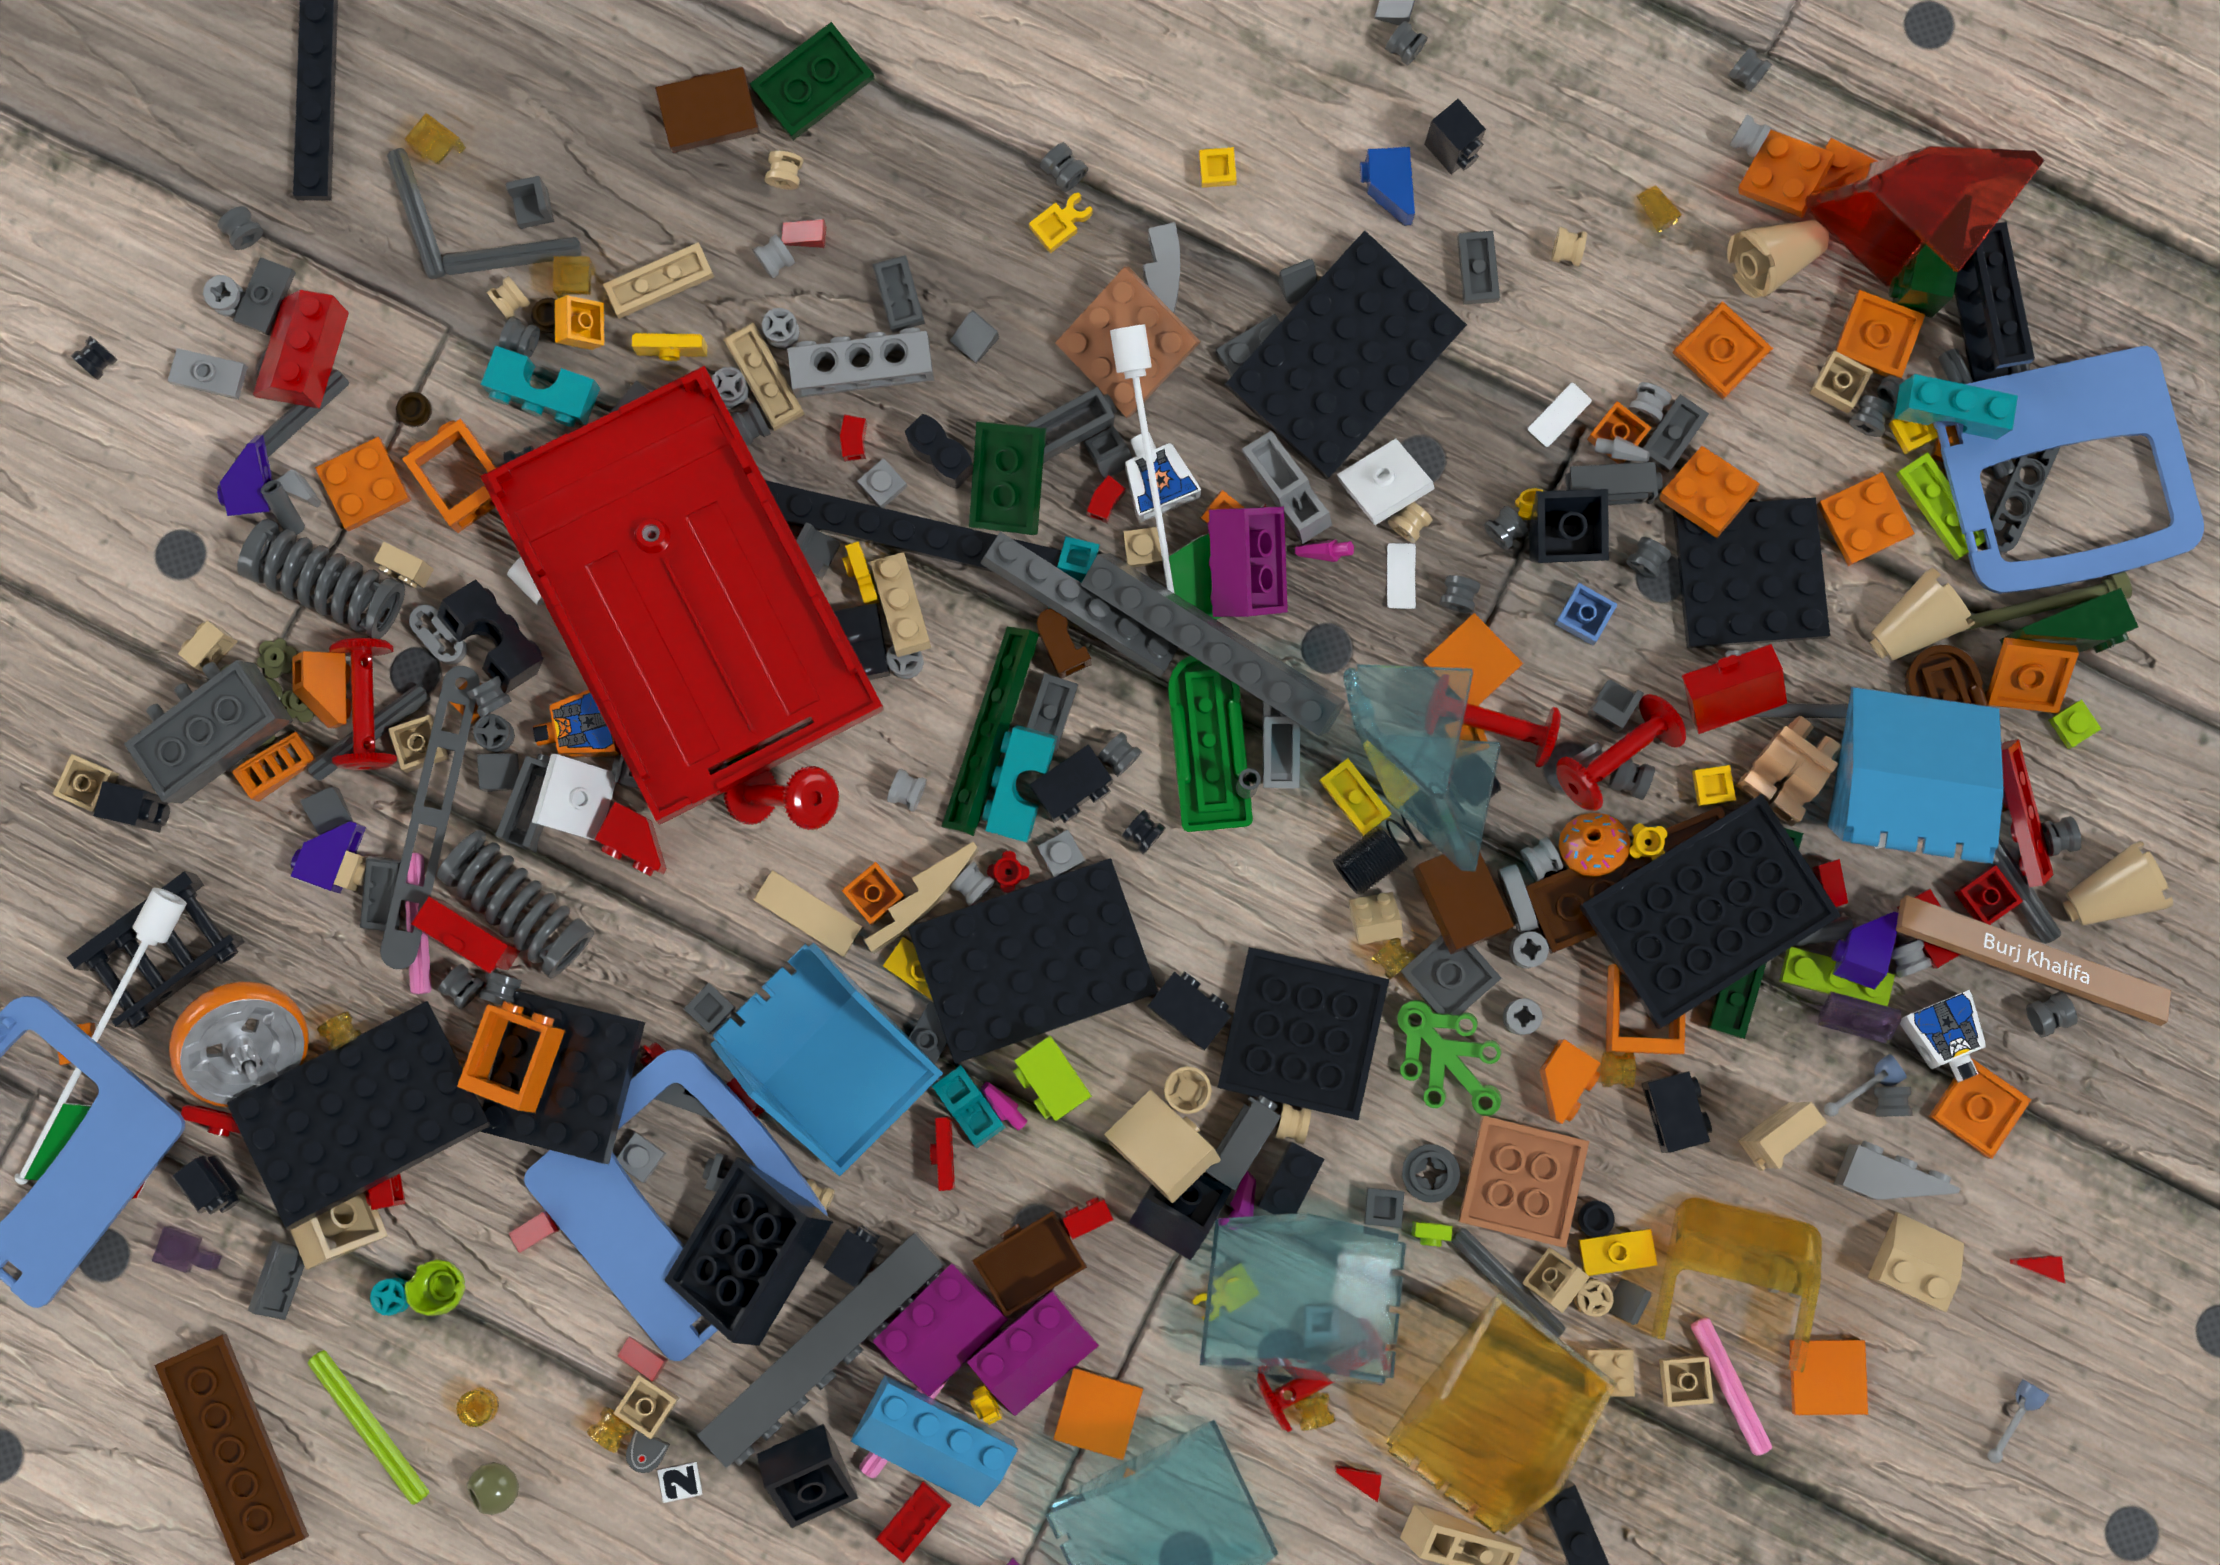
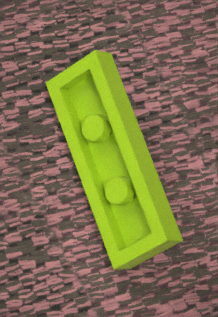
M1927 452L1895 475L1953 558L1958 560L1969 552L1965 536L1962 534L1949 481ZM1983 530L1973 532L1977 546L1986 541Z
M1795 947L1786 950L1779 982L1882 1010L1888 1008L1895 974L1887 972L1885 978L1874 990L1833 975L1836 961L1832 960V957Z

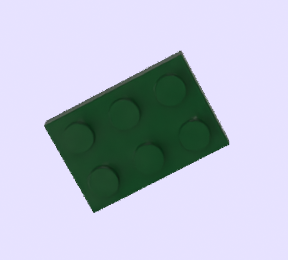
M830 22L749 85L794 141L875 78L869 67L834 24Z
M976 421L969 527L1038 535L1046 428Z

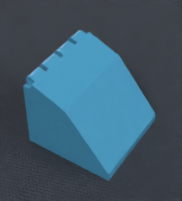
M1851 686L1827 827L1842 841H1851L1854 844L1874 847L1879 845L1880 833L1887 834L1885 848L1914 853L1917 849L1918 838L1924 839L1922 854L1947 858L1954 857L1956 844L1962 845L1961 860L1993 863L1995 851L1998 849L2003 800L1999 708Z
M813 942L810 946L804 944L787 961L796 971L791 975L784 967H781L762 986L770 997L765 1000L756 992L736 1011L745 1022L739 1026L730 1017L712 1035L716 1040L710 1045L748 1096L840 1177L943 1072Z

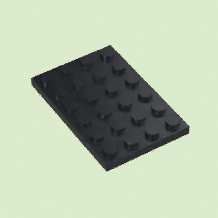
M1364 230L1230 377L1224 386L1328 480L1461 333L1467 324Z
M1762 794L1579 906L1657 1029L1666 1026L1841 917V914Z
M1111 858L908 927L954 1064L1158 993Z
M428 1001L227 1102L278 1214L288 1231L491 1126L476 1095L457 1087L463 1069Z

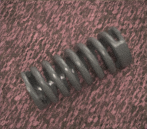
M270 519L262 520L253 528L239 555L237 571L240 576L256 584L265 583L269 590L282 592L284 597L290 600H299L300 604L306 608H316L319 614L332 616L334 621L341 625L349 624L351 629L358 633L366 632L369 638L381 639L391 628L403 604L405 596L404 584L392 578H386L379 584L380 575L374 569L366 571L362 576L363 566L361 563L353 561L346 567V557L340 553L334 554L329 559L330 553L326 546L319 545L313 550V542L307 537L300 538L296 542V534L293 530L286 529L280 532L278 524ZM282 570L281 578L277 580L276 576ZM299 578L298 586L293 587V583ZM316 585L315 594L310 596V591ZM333 593L332 601L327 604V599ZM350 600L349 609L344 612V606ZM369 605L366 617L361 620V614ZM389 608L390 611L383 622H380L379 620Z
M480 829L473 832L461 841L447 856L437 872V877L445 885L457 887L458 896L463 900H471V906L474 911L478 913L486 912V922L493 926L500 925L499 931L503 937H514V947L520 951L528 950V960L535 964L543 962L542 970L548 978L556 977L585 949L594 935V930L582 919L577 918L567 926L554 942L542 949L547 938L567 919L570 914V908L565 905L559 907L539 930L528 936L533 925L554 905L556 896L553 893H547L532 907L523 919L513 924L519 912L541 891L542 883L538 880L530 882L513 900L511 905L499 911L503 902L526 880L528 870L525 868L515 870L495 894L485 899L490 888L511 869L514 864V858L511 855L503 856L490 868L480 882L471 886L474 878L493 861L500 851L498 843L492 842L487 846L483 845L486 840V833ZM575 946V948L567 956H565Z

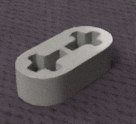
M420 605L411 612L409 624L413 632L441 662L449 665L461 662L467 653L465 640L458 642L437 617L438 610L433 606ZM422 615L435 616L431 622L437 628L436 632L432 633L426 627L420 628L423 624L420 619ZM444 636L451 643L457 641L454 645L456 650L454 655L442 654L445 647L439 641L440 638Z
M1516 864L1498 869L1499 882L1518 932L1521 934L1538 928L1534 909Z

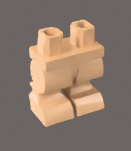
M1798 716L1774 734L1771 741L1752 763L1753 767L1751 770L1746 772L1735 785L1753 799L1762 794L1766 801H1769L1768 804L1775 815L1789 826H1793L1802 820L1806 809L1802 806L1805 803H1809L1823 788L1830 774L1838 765L1835 759L1842 747L1841 744L1828 736H1824L1816 747L1805 740L1814 726L1802 716ZM1784 777H1787L1782 782L1780 790L1777 793H1775L1777 788L1774 786V784L1776 782L1781 781Z

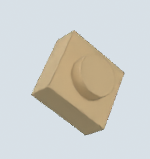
M1157 527L1123 531L1128 565L1134 568L1163 564Z
M346 851L334 885L357 892L359 885L362 886L364 884L366 857Z

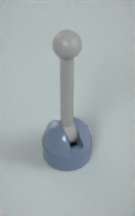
M1891 1054L1885 1056L1876 1064L1874 1078L1837 1102L1827 1103L1824 1107L1825 1114L1830 1117L1836 1116L1841 1107L1878 1083L1885 1086H1894L1907 1078L1904 1070Z
M2024 1379L2020 1382L2015 1393L2016 1401L2020 1407L1996 1448L1988 1452V1459L1992 1463H2000L2002 1461V1451L2025 1412L2040 1409L2049 1397V1394Z

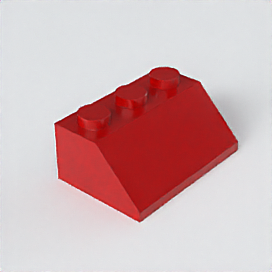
M299 290L282 299L253 392L256 398L320 409L349 312L333 295Z

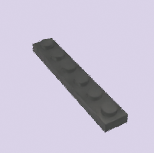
M1002 532L998 534L981 561V564L1158 677H1161L1179 648L1081 586L1079 581Z

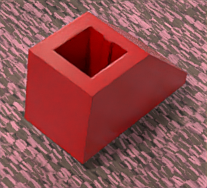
M614 802L595 837L596 841L604 844L601 851L618 860L621 859L623 854L634 859L635 862L632 867L649 876H652L654 870L664 875L667 867L653 822L643 815Z

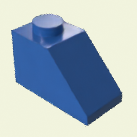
M1410 147L1368 149L1365 161L1360 162L1361 183H1367V194L1404 226L1412 225L1415 207Z

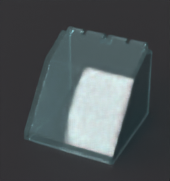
M1357 664L1356 669H1347L1343 674V680L1354 728L1388 802L1461 871L1475 872L1501 745L1500 742L1459 740L1473 676L1472 669Z
M1309 1213L1217 1218L1214 1228L1199 1365L1322 1381L1373 1385L1385 1384V1378H1394L1396 1351L1385 1350L1386 1344H1397L1400 1315L1389 1312V1307H1400L1403 1276H1392L1393 1269H1404L1406 1243L1396 1242L1399 1235L1397 1233Z
M1215 1419L1098 1475L1051 1502L1052 1504L1049 1506L1051 1511L1045 1514L1055 1538L1059 1539L1066 1534L1069 1539L1060 1545L1068 1565H1265L1279 1554Z

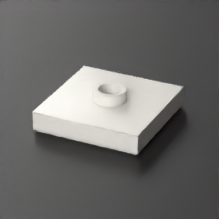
M1397 439L1392 440L1337 474L1341 485L1374 525H1377L1435 489L1433 481Z
M551 753L532 823L596 841L595 837L608 813L616 784L614 782L616 775H612V771Z

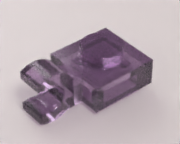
M164 1226L152 1262L184 1273L190 1272L193 1265L210 1271L211 1268L218 1270L222 1255L199 1248L203 1237L171 1226Z

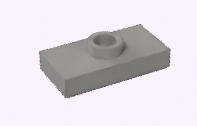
M177 348L168 382L173 385L239 400L248 366L244 363Z

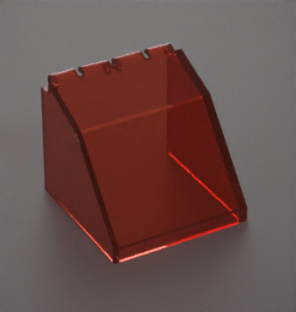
M1929 146L1857 167L1812 192L1806 197L1805 204L1808 208H1811L1809 213L1885 286H1890L1893 277L1900 273L1903 266L1907 264L1923 242L1951 269L1959 272L2045 160L2036 151Z

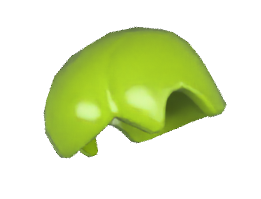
M440 1259L419 1265L412 1279L405 1284L407 1303L415 1312L428 1316L443 1315L452 1311L459 1304L465 1291V1279L462 1271L454 1263Z

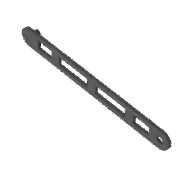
M467 666L451 668L445 674L380 948L383 962L393 969L409 967L415 961L418 953L422 931L414 926L411 933L396 930L395 926L401 900L419 903L418 914L427 898L431 897L476 704L475 700L469 698L467 692L480 685L476 672ZM458 678L466 679L467 687L460 690L456 687L455 681ZM448 702L465 706L459 734L441 730ZM437 747L455 751L441 810L424 806ZM419 824L437 827L423 887L406 883Z

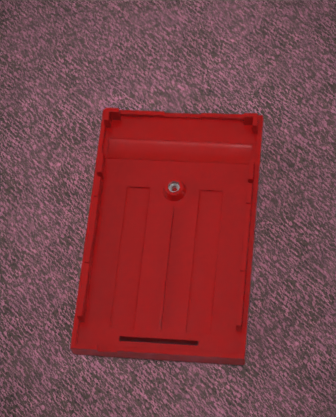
M705 365L619 407L618 410L569 434L566 433L480 476L655 821L659 825L884 710L879 697ZM813 720L814 723H812V724H810V725H808V726H806V727H804V728H802V729H800V730H798V731H796V732H794V733H792V734H790V735H788V736H786V737H784V738H782V739L776 741L775 743H773V744H771V745H769V746H767V747H765V748H763V749H761V750H759V751H757V752H755V753H753V754H751V755H749V756H747V757H745V758H743V759H741V760H739V761H737V762H735V763H733V764H731V765H729V766H727V767L721 769L720 771H718V772H716V773H714V774H712V775L710 774L711 771H713V770H715V769H717V768L723 766L724 764H726V763H728V762H730V761H732V760H734V759H736V758H738V757H740V756H742V755H744V754H746V753H748V752H750V751H752V750H754V749H756V748H758V747H760V746H762V745H764V744H766V743H768V742H770V741H772V740H774V739L780 737L781 735H783V734H785V733H787V732H789V731H791V730H793V729H795V728H797V727H799V726H801V725H803V724H805V723H807V722Z

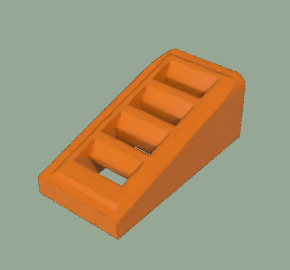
M294 732L232 770V773L250 799L259 802L307 769V765L316 758L298 732ZM291 746L301 758L297 763L287 751ZM279 754L289 767L284 771L275 759ZM266 763L275 774L272 778L268 776L262 767ZM253 772L257 774L262 782L259 786L256 785L250 776Z

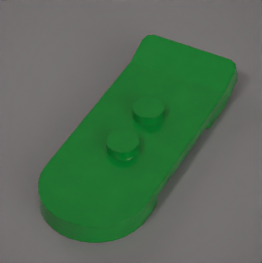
M1190 655L1176 665L1171 673L1168 684L1181 825L1184 831L1187 832L1247 827L1253 821L1251 798H1241L1236 792V784L1240 773L1248 769L1240 687ZM1249 781L1243 782L1245 785L1250 786Z

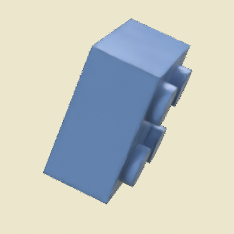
M1578 583L1557 618L1555 625L1593 646L1598 641L1618 604Z

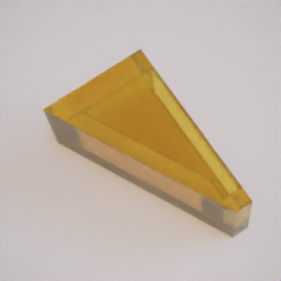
M1656 185L1637 195L1639 202L1658 233L1676 224L1682 216Z

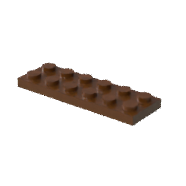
M1719 806L1666 828L1667 837L1663 847L1665 853L1725 817L1722 807ZM1646 839L1645 844L1650 846L1651 840ZM1629 853L1623 865L1610 874L1597 877L1588 876L1569 868L1525 886L1538 926L1549 946L1550 954L1597 935L1579 906L1653 861L1651 857L1642 856L1635 859Z
M227 1334L220 1335L154 1365L235 1565H249L308 1538L309 1534Z

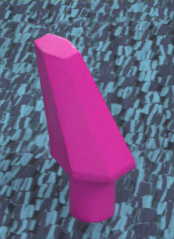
M1336 539L1295 547V554L1297 556L1336 562L1341 556H1350L1354 553V546L1351 541L1338 543Z
M989 1082L981 1086V1091L1001 1121L1008 1120L1017 1131L1026 1125L1028 1120L1017 1110L1019 1105Z
M1249 1171L1242 1178L1230 1203L1234 1209L1224 1221L1234 1231L1245 1218L1247 1220L1253 1219L1256 1179Z

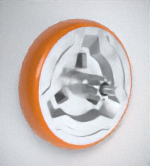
M234 982L221 985L205 992L192 1001L177 1019L169 1043L171 1066L180 1084L190 1094L206 1103L228 1107L227 1102L302 1065L308 1050V1027L304 1015L297 1004L288 995L275 987L258 982ZM249 1018L257 1019L254 1030L247 1029L245 1025ZM221 1043V1053L207 1054V1047Z

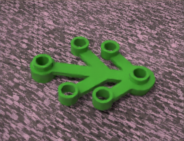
M1419 1000L1405 1003L1398 1013V1024L1401 1030L1407 1034L1406 1056L1400 1067L1402 1077L1409 1081H1414L1420 1077L1423 1065L1419 1060L1421 1038H1423L1432 1049L1429 1087L1424 1093L1425 1104L1430 1108H1439L1444 1104L1446 1091L1443 1086L1446 1065L1471 1094L1474 1110L1483 1116L1495 1114L1502 1102L1501 1093L1492 1085H1482L1458 1056L1476 1057L1486 1064H1493L1501 1056L1500 1045L1493 1040L1479 1043L1443 1039L1434 1028L1456 1029L1460 1035L1470 1036L1477 1029V1018L1467 1012L1460 1015L1433 1013L1429 1005ZM1412 1013L1419 1014L1422 1018V1023L1419 1025L1412 1024L1409 1020V1015ZM1465 1018L1471 1020L1473 1028L1464 1030L1460 1026V1021ZM1491 1046L1496 1049L1497 1055L1489 1058L1484 1055L1483 1049ZM1408 1063L1415 1064L1418 1072L1416 1074H1409L1405 1070V1065ZM1429 1092H1439L1442 1099L1439 1102H1433L1429 1098ZM1487 1096L1491 1098L1493 1105L1485 1108L1481 1106L1479 1099Z

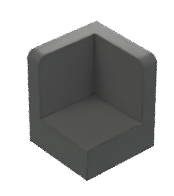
M540 176L506 183L507 191L513 199L517 224L520 229L554 222L548 189Z
M806 522L796 541L815 577L822 580L840 547V543L834 538L816 530L813 525Z
M1608 680L1586 715L1613 732L1618 733L1624 728L1644 693L1640 690L1632 693L1613 680Z

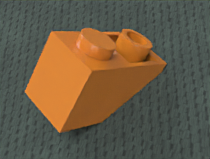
M302 651L293 656V693L327 728H338L346 724V719H349L351 713V703L349 698H346V684L350 680V666L346 663V653Z
M1565 1039L1558 1040L1540 1068L1550 1119L1556 1124H1563L1565 1119L1570 1122L1575 1117L1581 1107V1103L1577 1100L1584 1089L1590 1091L1594 1087L1601 1074L1596 1071L1601 1064L1599 1061Z

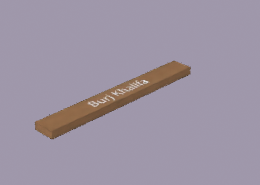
M1905 895L1900 900L1896 931L2159 1026L2168 1022L2171 990L1908 895Z

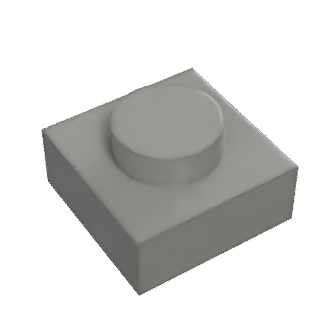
M884 458L857 481L881 508H884L908 487L907 483Z
M1069 830L1037 846L1053 877L1062 875L1086 862Z
M635 1132L618 1155L617 1160L624 1170L642 1183H645L666 1155V1152L638 1132Z

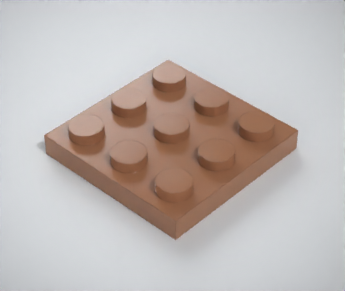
M1124 267L1055 342L1104 395L1108 394L1111 397L1115 406L1126 418L1131 417L1137 411L1132 378L1125 379L1124 372L1117 373L1110 330L1145 324L1152 367L1145 369L1146 376L1139 377L1143 403L1201 342L1130 267Z
M1481 1116L1458 1222L1566 1248L1590 1141Z

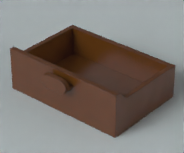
M744 67L713 74L697 75L687 80L655 87L672 153L760 133Z
M1476 842L1422 862L1412 870L1451 955L1498 935L1505 934L1514 927Z
M1054 1210L1021 1229L1019 1224H1016L1001 1233L1002 1242L972 1260L1005 1317L1087 1268L1085 1261Z

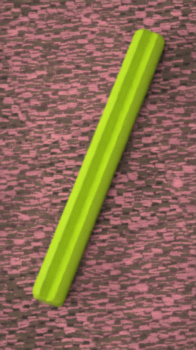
M324 1350L316 1353L308 1361L312 1371L412 1505L419 1503L429 1494L428 1488L329 1354Z

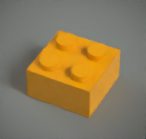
M569 295L556 299L555 343L589 350L604 346V303Z

